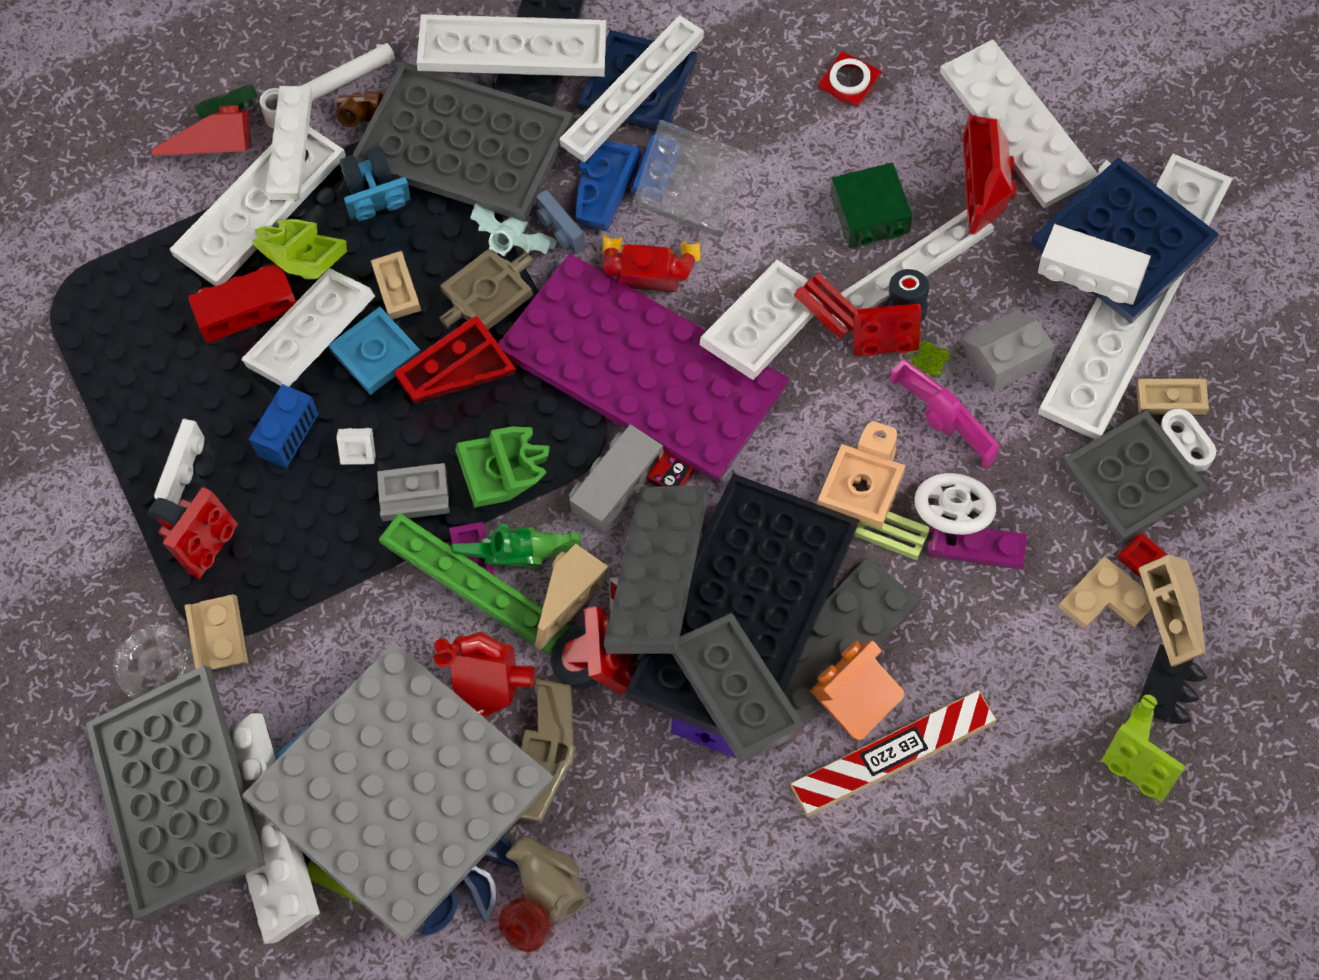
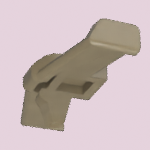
M536 679L538 732L525 730L521 749L554 777L553 782L517 820L531 824L542 822L566 771L573 765L576 747L573 744L571 685Z

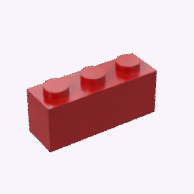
M277 264L263 266L258 271L244 276L233 277L228 282L212 288H203L196 294L188 296L199 329L207 343L283 316L296 303L285 272Z

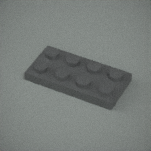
M732 613L679 637L677 652L672 653L739 763L804 733L805 725Z

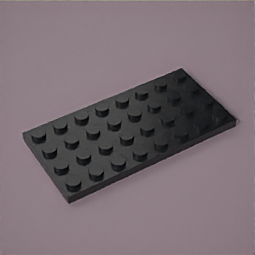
M733 473L698 544L680 637L732 613L779 687L785 693L854 539L860 520ZM672 653L643 654L625 691V699L723 737Z

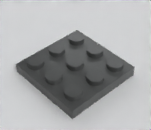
M1147 410L1063 458L1062 461L1063 467L1121 544L1206 494L1208 489Z

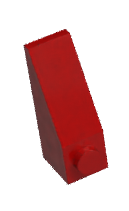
M238 105L220 106V112L209 115L153 148L152 156L247 151L252 146L248 110L239 111Z

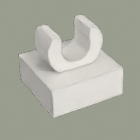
M338 429L337 443L341 464H374L376 455L372 429Z

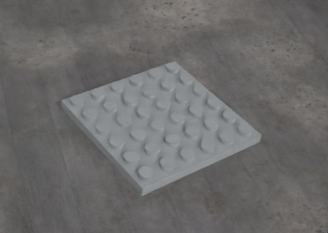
M393 642L242 796L248 804L405 942L553 782L554 776L399 645Z

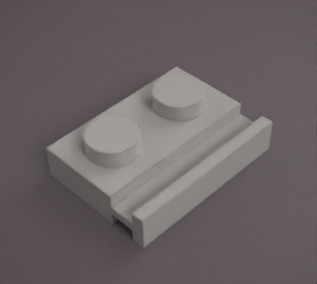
M445 463L377 471L382 521L394 520L398 513L407 518L450 513Z

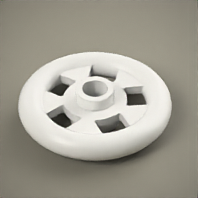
M943 473L934 475L923 481L915 493L914 500L918 514L927 524L945 533L955 535L976 533L986 528L996 514V501L990 490L980 481L963 474ZM941 487H949V488H947V489L943 492V490H942ZM969 493L976 495L979 500L972 501ZM928 498L939 499L938 506L929 505ZM971 510L980 514L974 519L967 516ZM942 514H945V515H947V516H949V517H951V518H957V519H956V521H955V520H950V519H947V518L942 517Z

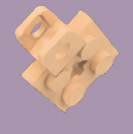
M873 421L865 427L858 443V449L841 444L817 504L882 528L906 465L893 461L896 454V429ZM883 433L886 436V439L878 437L875 434ZM861 480L867 481V487L870 489L859 492L852 485L853 483L859 484Z

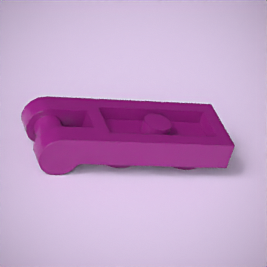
M930 526V533L933 534L932 541L928 543L927 555L930 557L1023 570L1027 534L984 528L972 534L955 535L939 531ZM946 537L956 538V545H948Z

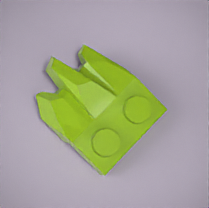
M298 219L278 220L279 228L262 226L254 229L257 238L252 240L253 245L284 271L300 275L304 279H318L347 252L346 240L317 235V223Z

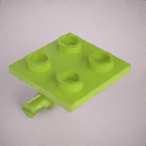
M1144 695L1141 702L1133 706L1131 717L1125 725L1122 724L1101 761L1114 774L1121 777L1124 776L1137 785L1139 790L1146 796L1163 802L1186 766L1148 741L1154 715L1153 709L1157 705V701L1152 695Z

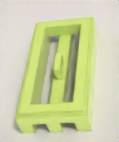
M888 512L885 519L886 522L920 534V537L885 523L882 528L860 521L854 537L914 560H918L930 532V527ZM868 526L916 546L915 548L865 530L864 527Z

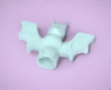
M475 204L470 219L479 223V231L491 233L489 237L490 250L505 256L513 245L523 248L524 252L527 253L537 250L547 254L548 249L555 248L557 240L543 233L523 234L528 225L527 221L524 222L518 218L509 217L506 221L500 223L496 220L494 211Z

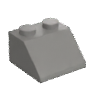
M1014 311L959 339L993 392L1050 364L1055 345L1038 320L1018 311Z

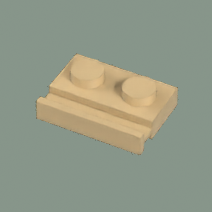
M228 595L192 605H185L195 669L205 665L212 670H220L248 663L237 596Z

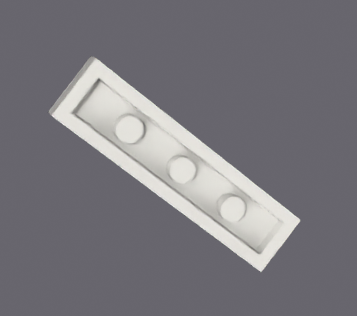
M311 86L279 87L266 187L268 200H300L313 96Z

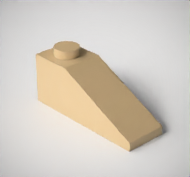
M577 544L567 553L561 552L552 564L553 572L535 642V647L539 650L605 585L608 566Z
M1166 555L1139 567L1138 569L1171 666L1175 667L1206 654L1199 593L1188 561L1176 556Z

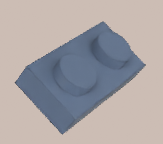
M547 189L537 195L538 210H536V214L545 227L550 225L556 231L554 234L559 244L564 249L569 247L575 255L586 249L584 233Z

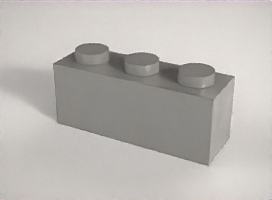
M631 424L624 433L619 432L613 438L607 454L603 458L599 457L591 466L590 475L583 483L578 482L569 495L572 513L604 534L639 491L640 487L647 481V476L664 454L663 445Z

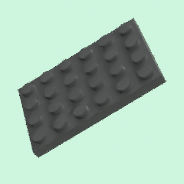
M402 61L353 156L357 163L369 160L367 150L381 146L393 180L406 177L408 185L474 206L478 204L496 213L515 217L525 222L536 201V196L539 194L561 149L559 139L572 126L574 118L573 113L443 73L418 71L417 65Z
M203 665L86 723L134 920L141 922L148 920L266 865L250 806L242 796L245 788L210 667Z

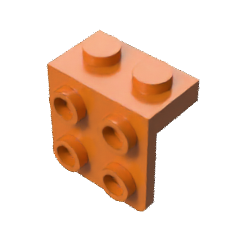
M873 640L853 642L842 653L843 658L835 666L831 665L817 678L819 682L810 690L854 740H862L904 697L903 689L875 659L882 650Z

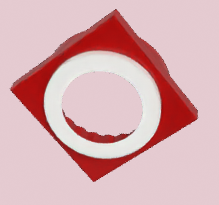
M841 51L818 83V88L831 94L839 101L859 107L870 94L872 87L881 76L882 70ZM844 67H855L864 72V79L858 86L845 87L837 81L836 73Z

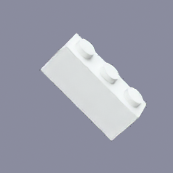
M1054 224L1041 256L1038 273L1045 275L1046 278L1052 281H1063L1077 286L1082 291L1095 292L1107 296L1115 302H1125L1133 305L1151 256Z

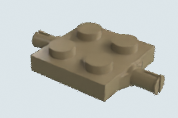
M490 249L478 256L441 285L442 292L454 306L439 317L442 324L449 328L461 317L470 320L477 315L487 330L492 328L533 296L532 289L520 276V272L533 263L531 256L527 252H523L513 262H509Z

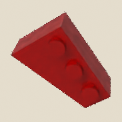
M475 315L394 373L396 379L414 404L514 375L516 369L480 318Z

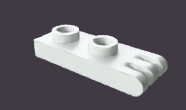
M182 420L155 491V499L164 498L178 505L185 484L190 483L193 476L195 457L202 452L204 447V436L196 421Z

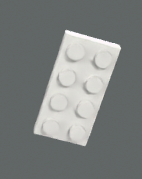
M776 260L701 336L700 345L754 380L814 316L794 296L796 290L800 286L803 287L808 279ZM809 292V294H810L816 301H818L821 305H823L817 298H815V297Z
M329 268L241 360L249 369L280 386L284 384L289 387L365 308L375 295L369 287Z

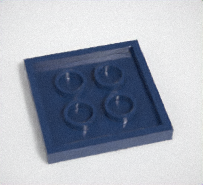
M609 30L605 46L604 77H589L578 103L579 110L586 112L654 41ZM691 51L624 122L667 134L696 64L697 52Z

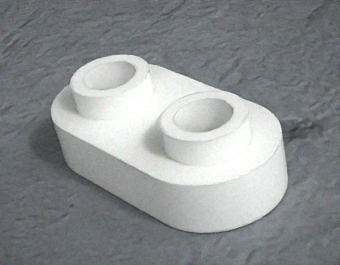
M1183 409L1168 411L1161 421L1160 428L1194 471L1198 472L1208 469L1216 456L1214 443L1191 413ZM1179 426L1183 432L1176 433L1171 427ZM1192 452H1198V453H1200L1201 456H1202V459H1195V458H1193V457L1191 456V453H1192Z

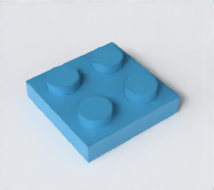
M381 307L377 308L328 345L331 353L370 395L395 377V371L421 354L420 349Z

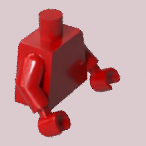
M484 632L457 636L452 644L444 638H440L434 643L437 653L434 654L433 658L436 664L440 667H447L449 665L451 667L454 693L484 718L511 705L518 687L534 686V666H516L514 648L510 644L501 643Z

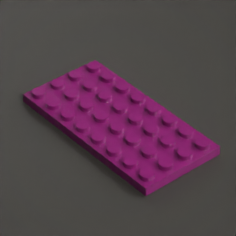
M571 253L568 254L498 343L511 362L625 429L631 424L662 444L663 451H667L717 483L723 478L789 384L790 379L773 368L766 366L752 380L700 345L701 336L706 330L629 286L618 283V280Z

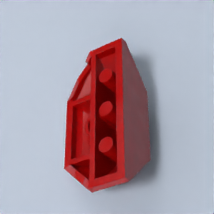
M969 115L962 134L968 234L975 235L1005 212L1009 199L1013 200L1015 197L1016 181L1011 180V174L1014 169V156L1009 155V143L998 120Z

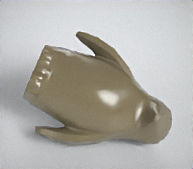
M521 836L514 841L506 857L518 865L527 903L537 915L543 919L548 920L551 918L553 922H558L571 917L590 902V898L584 893L576 877L579 876L580 869L570 856L541 844L529 836Z

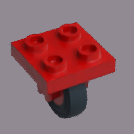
M203 487L191 503L181 499L177 505L167 499L157 498L147 513L151 520L160 527L158 534L163 536L165 547L190 575L198 579L212 566L216 555L225 542L230 540L238 525L216 495Z
M598 606L584 609L585 626H575L566 630L553 646L550 660L553 673L560 682L569 684L574 689H588L600 682L619 694H625L636 671L631 654H607L604 640L610 614Z

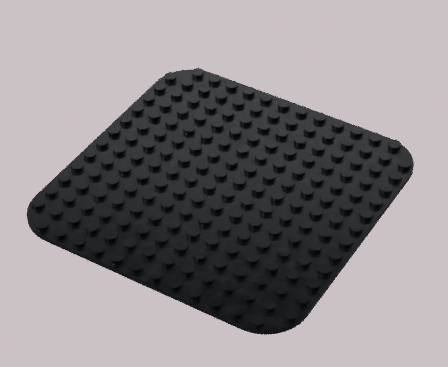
M360 141L342 148L346 157L353 155ZM339 163L286 219H298L317 223V235L346 240L347 252L330 269L369 287L375 295L333 341L379 307L388 315L371 260L400 251L403 253L421 311L393 319V321L413 341L421 353L467 322V319L461 317L449 328L442 324L439 317L454 306L442 292L441 285L490 247L489 237L491 233L479 231V223L470 219L475 206L408 185L410 200L405 201L406 204L396 210L385 208L376 211L375 216L363 221H358L357 218L350 220L344 198L352 194ZM373 178L374 181H375L376 186H379V185L377 184L376 179ZM364 181L366 190H368L367 181ZM208 209L83 264L64 280L52 302L50 323L53 335L176 610L186 622L185 605L235 595L238 599L243 635L248 636L406 562V560L379 543V538L393 520L382 521L380 516L381 508L377 471L445 463L450 513L408 518L445 543L451 540L449 528L479 522L485 524L579 478L599 457L605 443L607 432L605 416L513 362L511 363L516 369L514 375L414 404L396 377H393L370 395L331 353L329 346H327L320 356L289 386L311 396L319 415L288 467L284 468L258 457L249 438L281 386L249 369L241 359L282 316L210 343L205 341L188 296L196 294L203 288L215 287V285L175 258L170 248ZM494 214L496 220L500 222L496 214ZM514 246L505 256L497 253L501 258L509 262H513L519 257ZM257 249L228 280L233 277L253 273L263 266L274 265L275 263ZM526 268L520 272V276L532 289L533 296L488 330L497 343L501 341L539 292ZM284 271L296 302L318 280L304 279L300 275ZM183 419L196 421L204 436V447L202 452L195 457L192 479L189 484H185L180 500L183 499L191 503L203 487L216 495L238 523L230 540L225 542L216 555L212 566L205 571L200 579L190 575L165 547L163 536L158 534L160 527L147 514L156 500L154 494ZM512 426L532 427L533 435L527 443L549 446V454L546 461L537 465L544 468L547 473L536 484L509 501L474 507L455 450L457 443L487 438L490 436L491 430ZM338 429H372L376 455L374 464H341L337 443Z

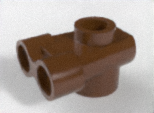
M367 91L365 94L355 92L352 95H339L336 99V117L338 121L346 127H355L360 121L370 123L384 95L378 91Z

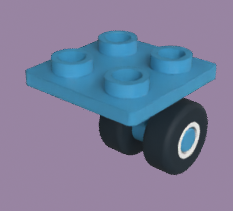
M381 146L368 149L367 156L369 160L357 163L353 155L340 159L346 183L352 194L344 198L350 220L355 218L358 221L367 220L375 216L376 211L385 208L396 210L406 204L405 201L410 200L406 177L393 181ZM373 178L376 179L377 184H378L379 186H376L375 181H374ZM364 181H367L368 190H366Z

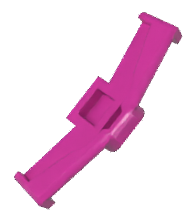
M902 359L892 370L890 382L893 385L899 382L927 403L925 415L929 425L938 432L942 430L948 436L957 430L983 459L982 466L987 469L996 461L1000 445L955 395L906 359Z

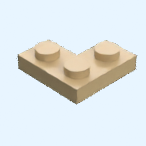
M1105 556L1061 601L1058 607L1085 630L1107 606L1136 628L1152 611L1146 590Z

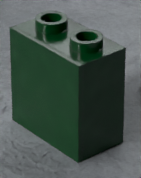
M893 162L831 178V198L849 248L858 245L867 246L874 241L898 238L906 233H910L912 212Z

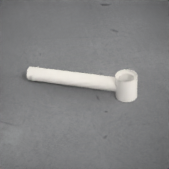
M388 43L376 45L377 48L369 51L367 54H363L301 86H311L313 92L312 101L374 69L385 64L389 66L395 60V55ZM277 88L266 90L260 97V105L265 123L271 128H274L276 110L273 109L277 108L279 89Z

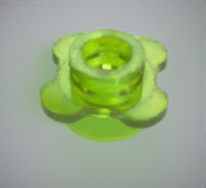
M924 341L920 344L918 355L912 358V365L925 374L937 377L942 374L943 365L950 360L951 354L948 349H940L935 347L931 341ZM928 357H933L934 360L930 361Z

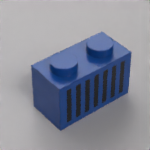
M284 384L281 385L249 438L258 457L281 467H288L319 415L311 396Z

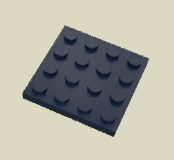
M1118 157L1032 237L1031 245L1043 254L1054 224L1150 255L1146 273L1133 305L1125 302L1118 303L1107 296L1092 292L1132 324L1218 240L1219 233Z

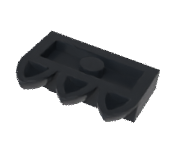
M1160 644L1137 703L1141 702L1144 695H1152L1157 701V705L1153 709V717L1172 724L1188 723L1191 721L1189 714L1177 702H1195L1199 700V697L1195 690L1185 681L1198 682L1207 679V676L1203 669L1193 662V659L1175 667L1171 666L1165 646Z

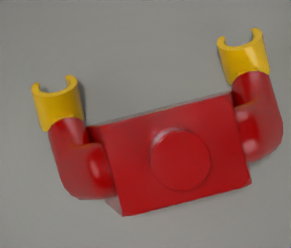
M606 234L603 236L601 253L604 254L603 269L605 273L609 276H617L618 283L625 284L632 289L677 292L678 282L685 281L689 277L695 262L701 260L699 241L695 244H687V241L681 242V256L678 258L668 247L624 244L622 247L623 238L621 236H618V239L609 238Z

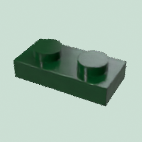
M251 83L196 103L194 106L199 118L208 117L215 112H220V106L238 105L239 110L254 104L252 99L258 96Z

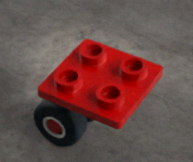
M914 269L898 271L891 277L889 282L890 299L888 307L854 310V355L874 356L879 353H908L919 350L921 322L927 315V297L929 294V281L923 273Z

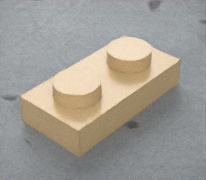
M402 251L371 260L388 316L393 320L421 311Z
M1138 379L1137 381L1138 414L1147 410L1150 415H1165L1170 410L1183 409L1192 415H1206L1209 410L1206 379Z

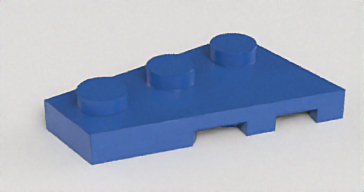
M605 140L585 162L580 160L581 178L580 185L578 186L576 208L578 225L608 231L642 155L639 147Z

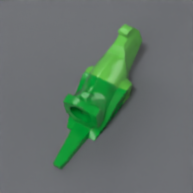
M499 524L492 532L493 535L482 539V543L452 544L451 551L455 554L484 558L485 564L532 569L541 567L543 561L556 557L561 552L567 553L575 544L580 547L582 546L578 532L555 534L536 531V529L531 527L510 530L508 529V524Z

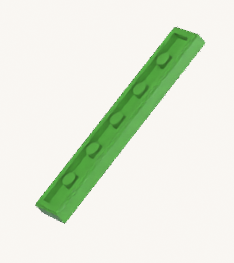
M401 513L397 514L379 538V543L535 646L538 625L543 610L541 606L466 556L452 553L449 545ZM566 624L541 651L550 656L556 640L569 629V625Z

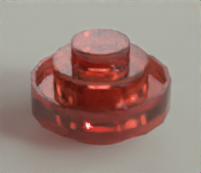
M515 898L499 914V928L503 937L518 950L534 952L541 948L551 935V922L548 914L539 904L531 899Z

